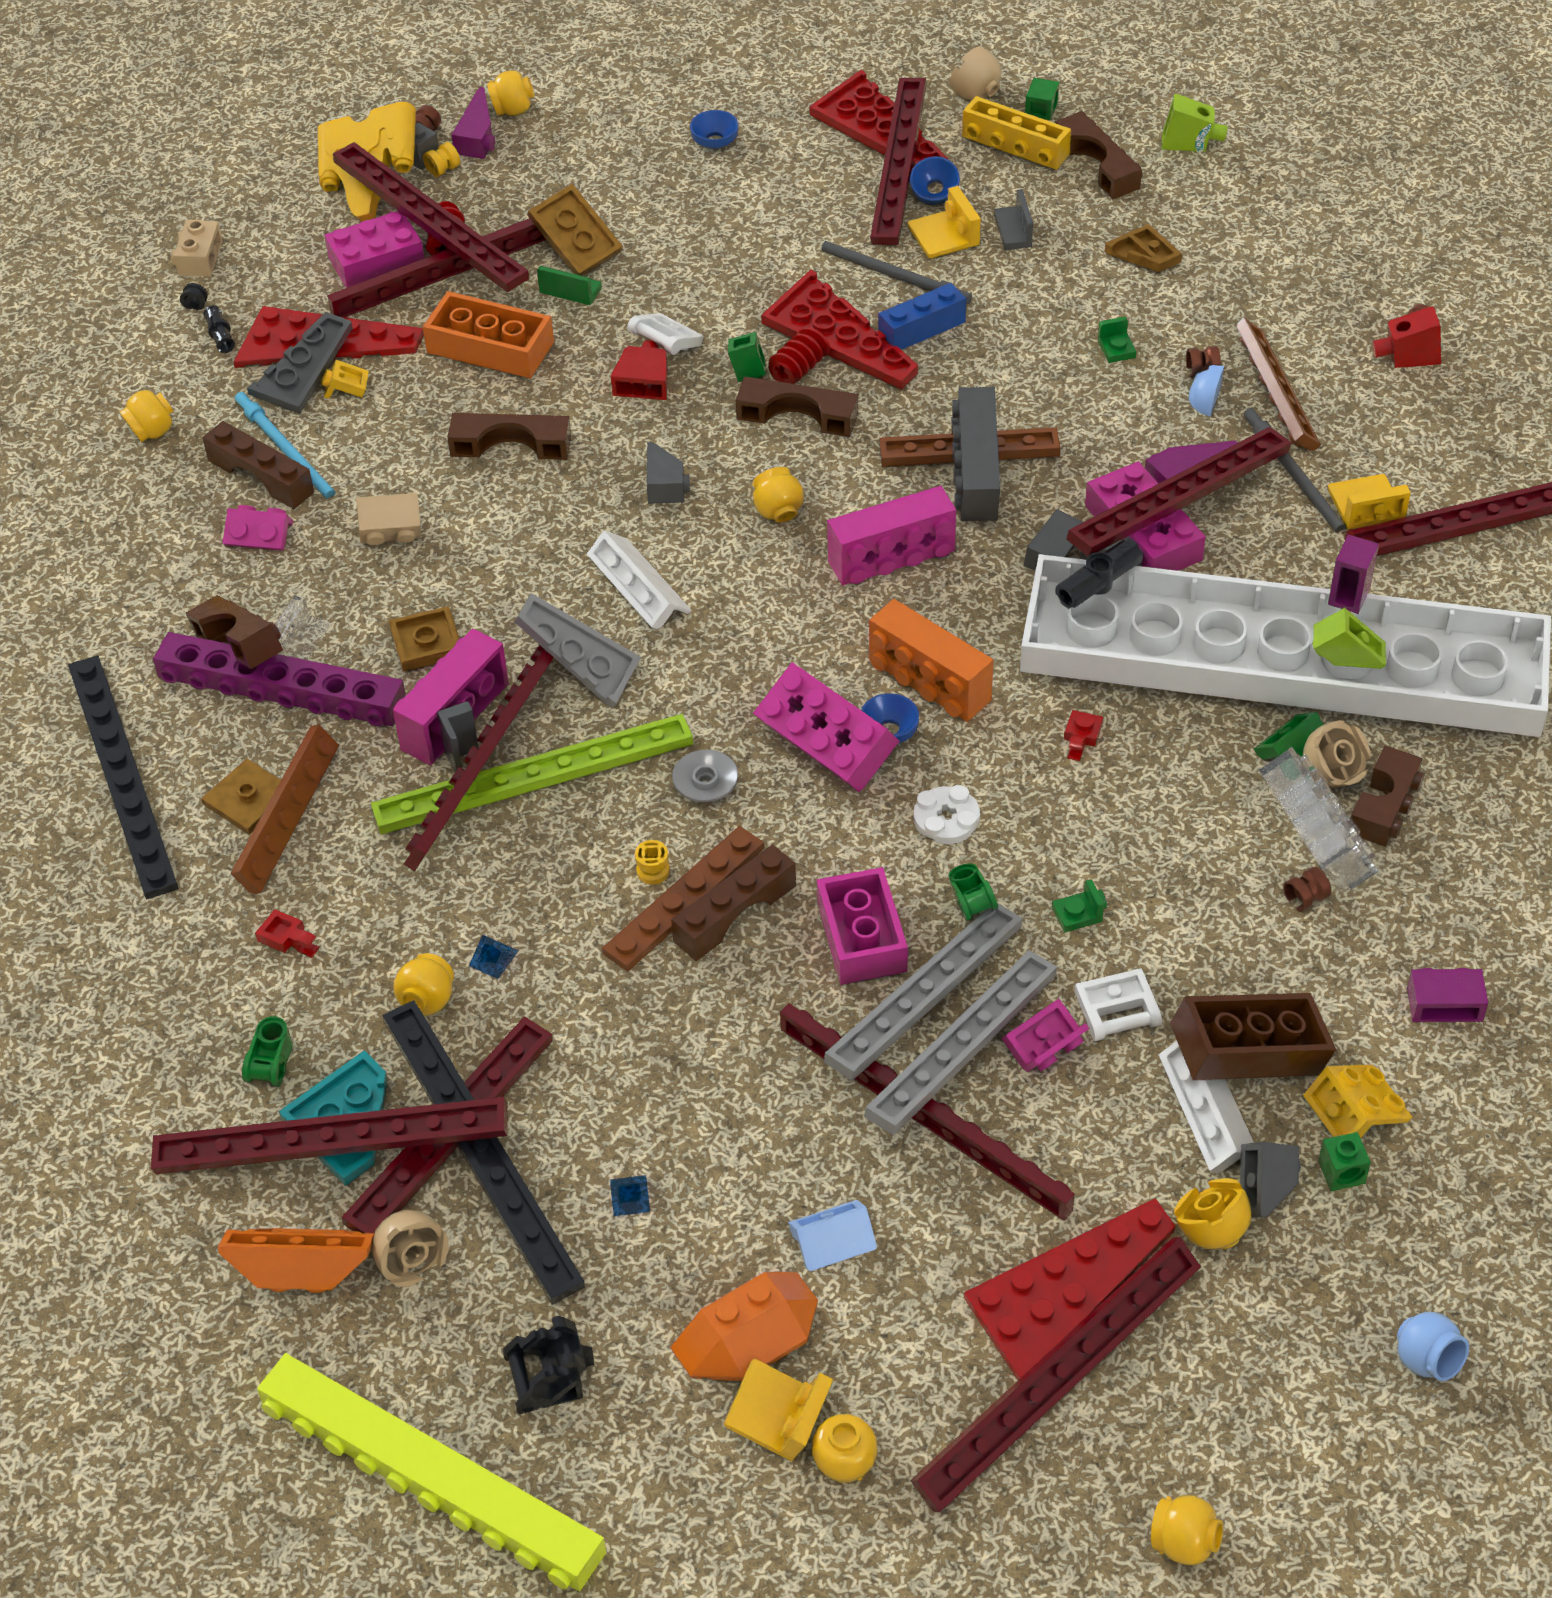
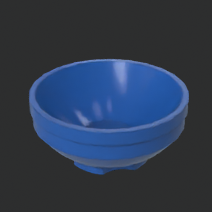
M705 111L696 115L690 123V132L693 140L705 148L720 149L726 147L738 135V120L734 115L726 111ZM718 135L722 137L719 139H708L710 136Z
M938 156L928 157L919 161L912 169L910 175V186L913 194L920 201L931 205L945 203L948 200V188L959 186L960 183L957 167L950 160ZM937 182L943 186V190L933 194L927 190L929 184Z
M894 693L880 694L869 699L861 709V711L881 725L885 723L896 724L899 727V731L893 735L899 740V743L911 738L917 730L919 723L918 708L913 701L905 696Z

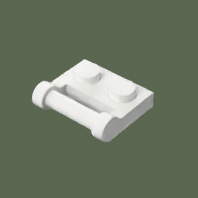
M662 313L634 316L630 319L627 326L629 332L634 335L641 334L663 346L665 351L672 355H676L680 350L687 351L688 348L700 347L704 338L703 335Z
M1142 968L1075 984V994L1094 1042L1105 1039V1035L1147 1025L1150 1028L1162 1025L1160 1010ZM1141 1006L1145 1011L1103 1022L1100 1018L1103 1015Z

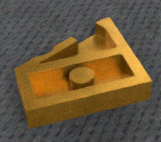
M1146 224L1105 243V253L1158 273L1181 263L1182 253L1150 224Z

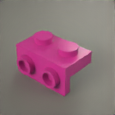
M239 505L238 509L227 508L222 544L225 546L283 551L286 543L288 526L293 525V519L285 513V510L279 508H267V512L256 511L255 507L248 505Z
M1058 998L1001 1039L1026 1072H1029L1036 1066L1041 1072L1058 1060L1054 1054L1060 1049L1064 1048L1066 1053L1083 1043L1084 1040L1080 1035L1090 1028L1086 1023L1079 1027Z

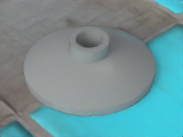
M698 750L683 756L676 763L672 779L675 789L683 797L695 802H713L724 798L732 792L738 781V770L734 761L726 754L715 750Z

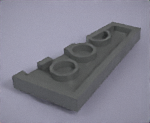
M325 312L302 334V340L294 347L290 346L283 353L284 357L275 366L271 364L257 383L253 381L247 387L248 395L300 414L323 378L326 369L329 368L353 329L352 321Z

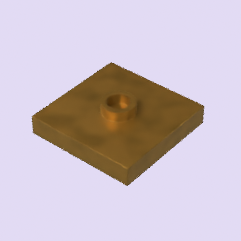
M449 606L388 620L403 672L436 664L440 658H444L460 639Z
M247 758L201 798L204 806L250 835L258 824L281 780Z

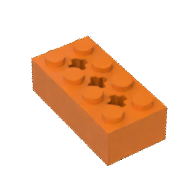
M450 291L446 292L423 326L427 353L529 379L532 378L554 343L551 316Z
M892 599L869 619V661L878 671L885 670L893 675L902 686L906 687L909 685L917 690L926 701L936 702L944 707L950 716L954 718L960 717L966 722L971 720L992 700L994 659L896 599Z

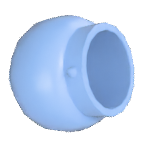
M1423 1312L1406 1319L1397 1333L1399 1358L1408 1369L1418 1376L1434 1377L1439 1381H1447L1461 1370L1468 1357V1340L1460 1334L1459 1328L1455 1323L1438 1312Z

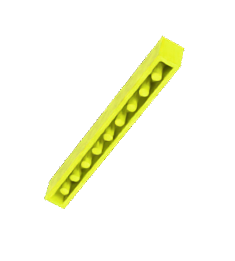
M287 1353L281 1357L257 1387L262 1402L261 1408L273 1419L280 1420L283 1416L293 1422L292 1427L302 1436L310 1438L312 1435H315L323 1440L325 1448L334 1455L342 1456L343 1453L354 1458L355 1465L363 1472L372 1475L376 1471L386 1477V1483L395 1491L404 1494L408 1490L418 1496V1502L427 1510L436 1512L440 1509L450 1515V1521L459 1529L469 1531L472 1528L481 1533L483 1541L491 1548L500 1551L504 1547L515 1553V1559L525 1568L534 1570L537 1566L547 1572L548 1579L561 1589L566 1590L570 1586L580 1592L606 1554L604 1537Z

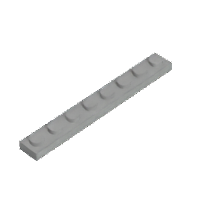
M999 903L998 909L992 910L989 908L985 910L826 1051L824 1063L853 1081L1021 928L1023 918Z
M1028 950L866 1106L864 1117L894 1136L1056 976L1057 966Z

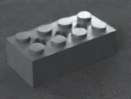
M959 387L958 400H952L951 435H953L952 459L955 466L953 467V483L956 489L954 507L956 511H960L961 521H994L998 519L1000 497L995 387Z

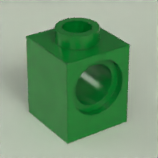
M1033 78L1026 95L1025 113L1041 119L1051 120L1058 103L1059 82Z
M756 332L728 339V355L738 382H742L744 376L759 379L766 375V359Z
M1358 1132L1323 1139L1318 1163L1330 1191L1366 1184L1371 1161Z

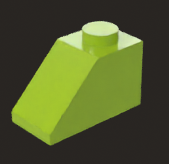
M1346 608L1313 625L1314 640L1312 644L1315 652L1334 666L1382 669L1386 666V642Z

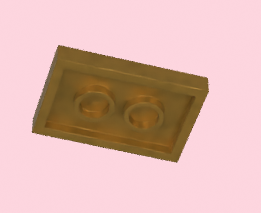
M573 183L528 210L527 216L576 275L583 276L622 251L623 245Z

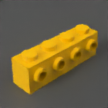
M975 96L963 110L962 137L1055 170L1070 155V128Z

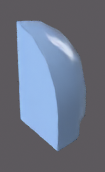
M1212 365L1208 370L1201 373L1198 372L1195 375L1189 391V401L1192 407L1199 413L1211 417L1222 387L1224 366Z

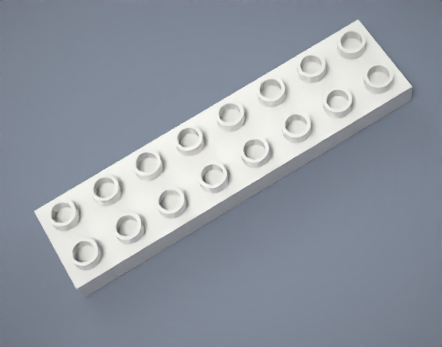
M1038 555L1021 645L1020 672L1541 737L1548 713L1550 615L1368 594L1359 614L1351 613L1386 642V666L1382 669L1334 666L1327 659L1319 656L1312 644L1314 640L1313 625L1341 610L1340 608L1328 605L1330 589L1134 566L1113 581L1112 589L1108 593L1102 595L1094 594L1076 608L1071 607L1067 609L1060 603L1058 596L1055 594L1056 586L1086 565V560Z

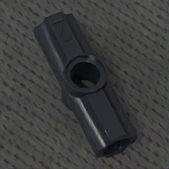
M1130 538L1127 540L1123 539L1104 553L1096 552L1089 555L1083 568L1056 586L1055 594L1058 596L1060 603L1067 609L1071 607L1076 608L1094 594L1102 595L1108 593L1112 589L1114 580L1142 562L1143 553L1135 541Z

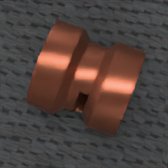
M422 105L416 111V124L419 122L432 131H435L442 122L441 116L435 108L429 105Z
M1208 346L1205 350L1188 348L1186 351L1187 369L1192 368V372L1189 374L1190 377H1195L1198 372L1201 373L1208 370L1212 365L1221 366L1218 346Z
M1311 867L1302 873V877H1293L1283 884V892L1288 901L1298 897L1303 902L1302 905L1296 907L1299 912L1311 907L1313 901L1326 899L1331 895L1332 891L1328 878L1317 867Z

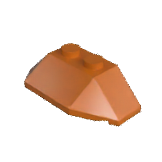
M262 1228L245 1231L226 1230L218 1245V1253L257 1288H267L274 1292H284L289 1289H306L311 1293H321L326 1290H333L368 1257L372 1248L374 1233H361L350 1230Z
M763 1272L702 1308L670 1348L692 1378L742 1381L753 1359L771 1365L808 1342L818 1299L797 1272Z

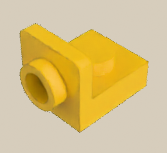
M335 360L332 369H326L321 385L326 387L324 398H330L334 389L362 398L366 391L369 371Z

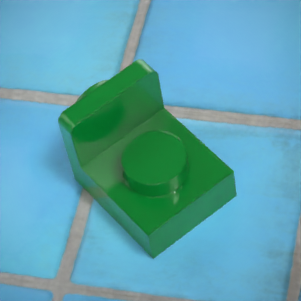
M1125 316L1099 322L1098 343L1108 363L1136 358L1137 351L1127 333L1128 320Z
M1092 879L1084 882V892L1052 901V909L1064 933L1102 922L1103 911L1107 908V901L1101 889L1097 890Z

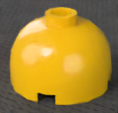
M1230 1178L1214 1179L1208 1182L1210 1188L1200 1193L1197 1187L1190 1190L1179 1200L1174 1208L1177 1223L1185 1236L1196 1246L1205 1249H1229L1235 1246L1251 1224L1249 1198L1238 1180Z

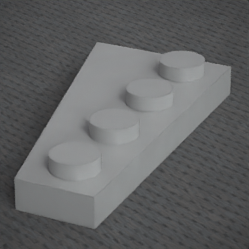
M532 593L515 620L519 627L606 705L614 708L641 658L640 656Z

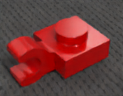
M1072 710L1064 731V740L1069 741L1068 748H1070L1067 756L1068 759L1080 761L1085 745L1096 746L1103 725V716Z
M276 909L273 910L255 932L258 942L283 953H286L292 946L299 953L312 958L319 950V946L312 944L316 936L308 931H304L305 928L302 920Z

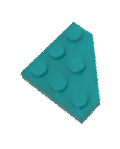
M364 1050L279 1111L282 1121L383 1110L388 1081L386 1071ZM377 1150L320 1156L318 1158L346 1186L374 1165Z

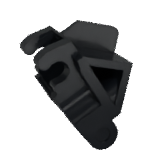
M555 1316L552 1318L553 1326L549 1330L539 1328L537 1331L533 1330L526 1338L516 1336L503 1348V1356L506 1361H509L518 1400L515 1406L518 1414L535 1411L540 1407L546 1408L583 1398L580 1374L588 1366L594 1365L592 1347L580 1343L575 1322L565 1317ZM527 1354L538 1356L543 1368L530 1381L524 1357Z

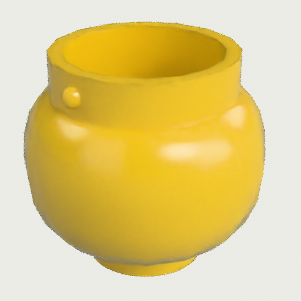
M516 70L504 71L497 75L494 81L490 80L487 83L489 95L498 116L504 114L517 116L526 112L531 105V98L535 97L529 77L523 78L522 74Z
M141 390L133 394L127 400L126 407L119 411L141 443L148 438L156 439L164 435L172 425L170 414L174 412L161 392L155 395L150 390Z
M774 467L754 478L752 483L754 486L753 502L756 510L764 518L782 523L797 516V511L801 508L804 501V491L799 480L791 475L787 467Z
M431 953L418 954L415 959L405 963L399 969L394 979V995L401 1006L415 1000L424 1016L433 1015L446 1006L452 995L454 972L447 961L440 956Z
M837 1414L827 1418L817 1427L812 1439V1457L817 1468L828 1478L840 1483L855 1480L861 1481L862 1477L873 1467L878 1453L877 1438L872 1427L862 1418L852 1414Z
M1180 1495L1173 1500L1170 1496H1167L1158 1502L1151 1526V1545L1154 1550L1159 1551L1161 1555L1165 1552L1169 1559L1177 1563L1191 1566L1204 1562L1209 1558L1211 1552H1218L1223 1537V1522L1217 1519L1215 1509L1210 1503L1192 1495Z

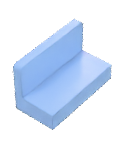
M858 1200L788 1222L793 1238L799 1242L805 1267L809 1271L873 1251L877 1248L867 1207Z

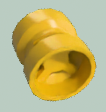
M445 142L438 147V150H430L424 153L423 162L426 169L437 178L445 174V170H452L460 166V157L456 148L450 142Z
M647 840L637 846L635 850L636 872L642 882L651 885L660 884L669 876V855L664 843L658 840Z

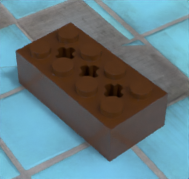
M1311 993L1185 996L1170 1022L1193 1080L1319 1076L1336 1051Z

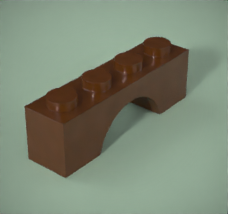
M1083 111L1055 121L1056 124L1071 129L1070 155H1086L1101 162L1099 165L1098 185L1112 199L1140 189L1143 176L1140 165L1135 163Z
M745 376L735 400L736 419L765 424L769 419L778 414L799 412L814 418L820 425L822 433L851 437L858 416V394Z
M452 413L447 437L450 457H480L488 448L496 444L518 442L533 449L538 459L568 460L571 441L569 416Z
M222 421L202 437L209 462L228 473L233 472L236 467L248 470L263 483L271 497L290 508L295 509L314 493L309 468L232 425Z
M216 595L186 612V616L197 638L221 643L228 641L237 662L250 669L283 651L279 642L281 638L280 631L273 622H268L258 614L255 615L246 608L235 605L231 600L228 601Z
M773 844L673 917L671 919L673 942L695 961L699 960L723 942L728 928L745 909L758 902H767L769 905H772L796 887V863Z

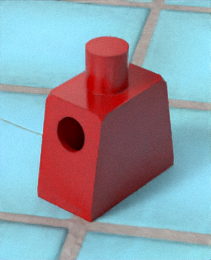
M1434 306L1390 320L1387 323L1388 338L1372 341L1374 357L1391 355L1395 368L1441 364V325Z
M651 340L644 341L641 347H626L611 373L612 396L667 400L668 366L666 351L659 349L658 344Z

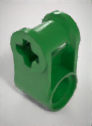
M962 864L949 872L948 876L966 921L971 920L972 915L989 908L992 910L998 909V903L989 882L984 879L975 864Z
M269 1016L258 1023L249 1051L246 1053L243 1061L242 1079L244 1082H252L254 1079L271 1082L273 1086L280 1087L293 1045L286 1022L282 1018Z

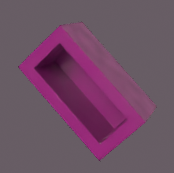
M1352 535L1347 536L1335 561L1328 605L1340 609L1346 608L1350 612L1359 614L1371 589L1379 547L1378 543Z
M1463 967L1456 969H1411L1407 992L1412 1022H1483L1488 1007V999L1482 969Z

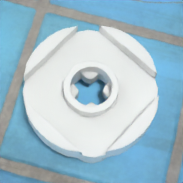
M965 786L937 787L918 794L914 807V824L920 834L934 839V842L940 844L959 843L970 837L971 833L978 827L980 808L975 798L969 794V790ZM942 811L954 813L949 820H946L944 816H938L942 814Z

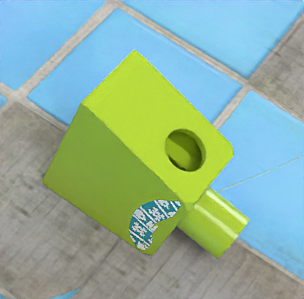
M1174 94L1162 132L1161 149L1205 152L1209 139L1225 141L1228 126L1214 123L1215 108L1213 106Z

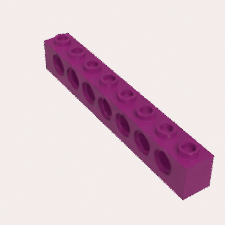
M167 632L153 657L158 678L167 683L181 682L190 684L196 689H215L229 696L239 694L248 696L257 702L263 700L277 702L286 708L293 706L306 708L315 714H321L322 712L330 713L344 720H351L353 718L367 721L373 726L387 725L393 727L395 724L393 709L396 703L406 696L402 679L276 654L250 669L237 662L230 644L173 632Z

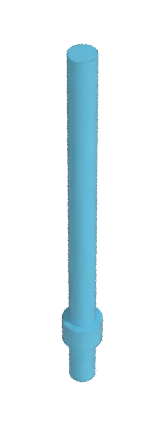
M244 392L237 393L235 401L244 409L245 416L252 423L256 422L287 457L310 469L313 485L326 499L336 495L335 490L265 416L264 409L258 403L252 402Z

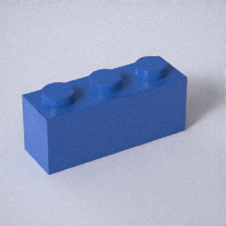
M950 282L878 313V330L886 336V341L889 344L898 346L901 350L965 323L966 297Z

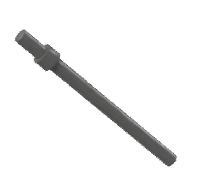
M825 241L822 245L823 252L930 291L950 283L944 280L939 282L828 241ZM958 289L966 297V304H969L972 300V293Z
M1249 408L1244 412V417L1253 427L1254 434L1271 427L1267 421H1263L1253 408ZM1286 453L1278 457L1277 459L1333 530L1335 532L1345 530L1346 525L1291 455Z

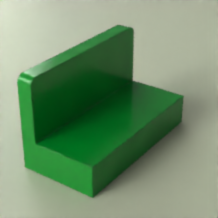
M539 266L537 269L539 293L591 305L602 289L601 281L544 266Z
M1317 712L1296 714L1253 749L1261 759L1276 758L1285 776L1292 779L1306 769L1303 762V748L1309 735L1324 724Z

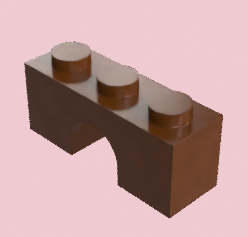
M1386 745L1384 746L1373 769L1370 787L1380 790L1386 795L1376 796L1362 792L1351 814L1348 834L1384 847L1387 846L1390 837L1397 839L1403 824V819H1400L1402 813L1408 815L1414 800V796L1410 794L1412 790L1417 792L1420 790L1425 773L1420 772L1423 758Z

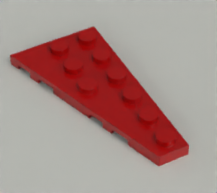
M862 69L809 106L810 115L885 155L895 103L888 96H883L879 92V86L875 82H870L867 79V74ZM919 129L912 169L919 161L928 157L938 156L948 159L932 141H927L922 136V131Z
M812 269L761 315V324L791 338L805 327L818 330L829 342V356L901 390L918 374L917 363L898 346L889 344L886 341V336L880 330L875 331L870 326V321L847 300L838 298L832 292V287L827 282L822 283L817 279V273Z
M262 306L234 360L235 368H243L245 365L253 364L267 366L272 363H278L284 357L283 353L290 346L294 347L302 340V334L323 314ZM342 317L352 321L353 329L334 360L339 357H351L353 359L362 358L363 355L376 354L381 356L414 354L417 352L423 339V328Z
M1154 1198L964 1292V1299L1016 1379L1019 1380L1118 1289L1120 1285L1131 1277V1274L1175 1232L1176 1226L1157 1199Z

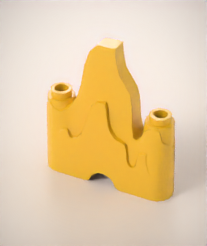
M396 102L372 109L368 117L361 122H355L350 116H345L324 122L318 126L319 184L324 191L330 192L337 191L342 181L351 213L361 222L376 218V211L381 197L335 164L333 153L355 142L389 168L392 162L397 172H409L414 164L415 106L408 102Z

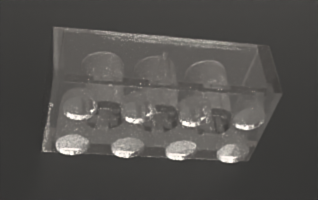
M1291 747L1259 769L1321 869L1343 893L1352 890L1379 872L1372 862L1377 857L1374 851L1359 834V828L1351 817L1347 816L1343 810L1345 807L1330 790L1328 781L1320 770L1315 767L1307 754L1300 757L1294 748Z

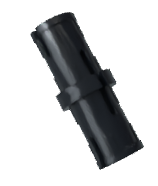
M212 305L207 307L203 312V316L208 324V334L214 339L219 352H231L235 347V342L230 335L231 327L228 321L223 318L222 311L218 306Z

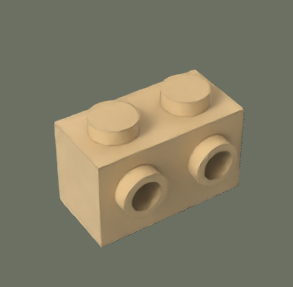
M185 221L183 230L178 233L177 247L172 250L171 254L172 264L176 266L178 275L211 277L223 241L218 221Z
M417 493L356 497L360 543L380 545L385 541L394 540L401 543H409L414 541L415 538L421 537Z

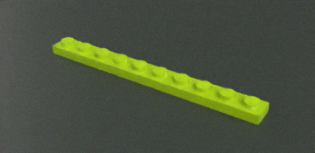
M682 713L479 772L453 814L693 745V735ZM450 780L371 802L372 812L380 835L420 824L424 821L430 810L437 813L439 808L434 805L445 788L451 791L454 787L449 784Z

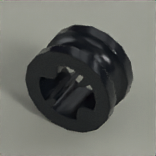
M189 283L184 287L180 295V303L186 309L202 310L207 301L208 292L197 283Z

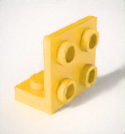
M959 186L948 188V200L945 201L946 211L908 221L909 230L928 258L980 245L981 218Z
M1385 474L1330 483L1327 489L1348 530L1406 517L1411 495L1407 484L1391 487Z
M1374 1065L1326 1066L1303 1094L1333 1137L1358 1132L1360 1138H1362L1372 1125L1406 1123L1412 1119V1115L1406 1109L1403 1099L1394 1093L1385 1081L1384 1074Z
M753 1359L747 1368L729 1409L724 1426L792 1462L808 1442L833 1379L819 1372L811 1383L806 1381L801 1383L773 1367Z

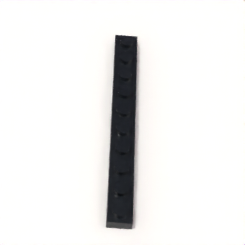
M96 655L70 663L68 668L145 898L147 900L178 890L173 870L99 656Z
M415 1000L382 1015L385 1026L432 1105L474 1100ZM495 1137L455 1142L551 1305L585 1288L583 1278L499 1139Z

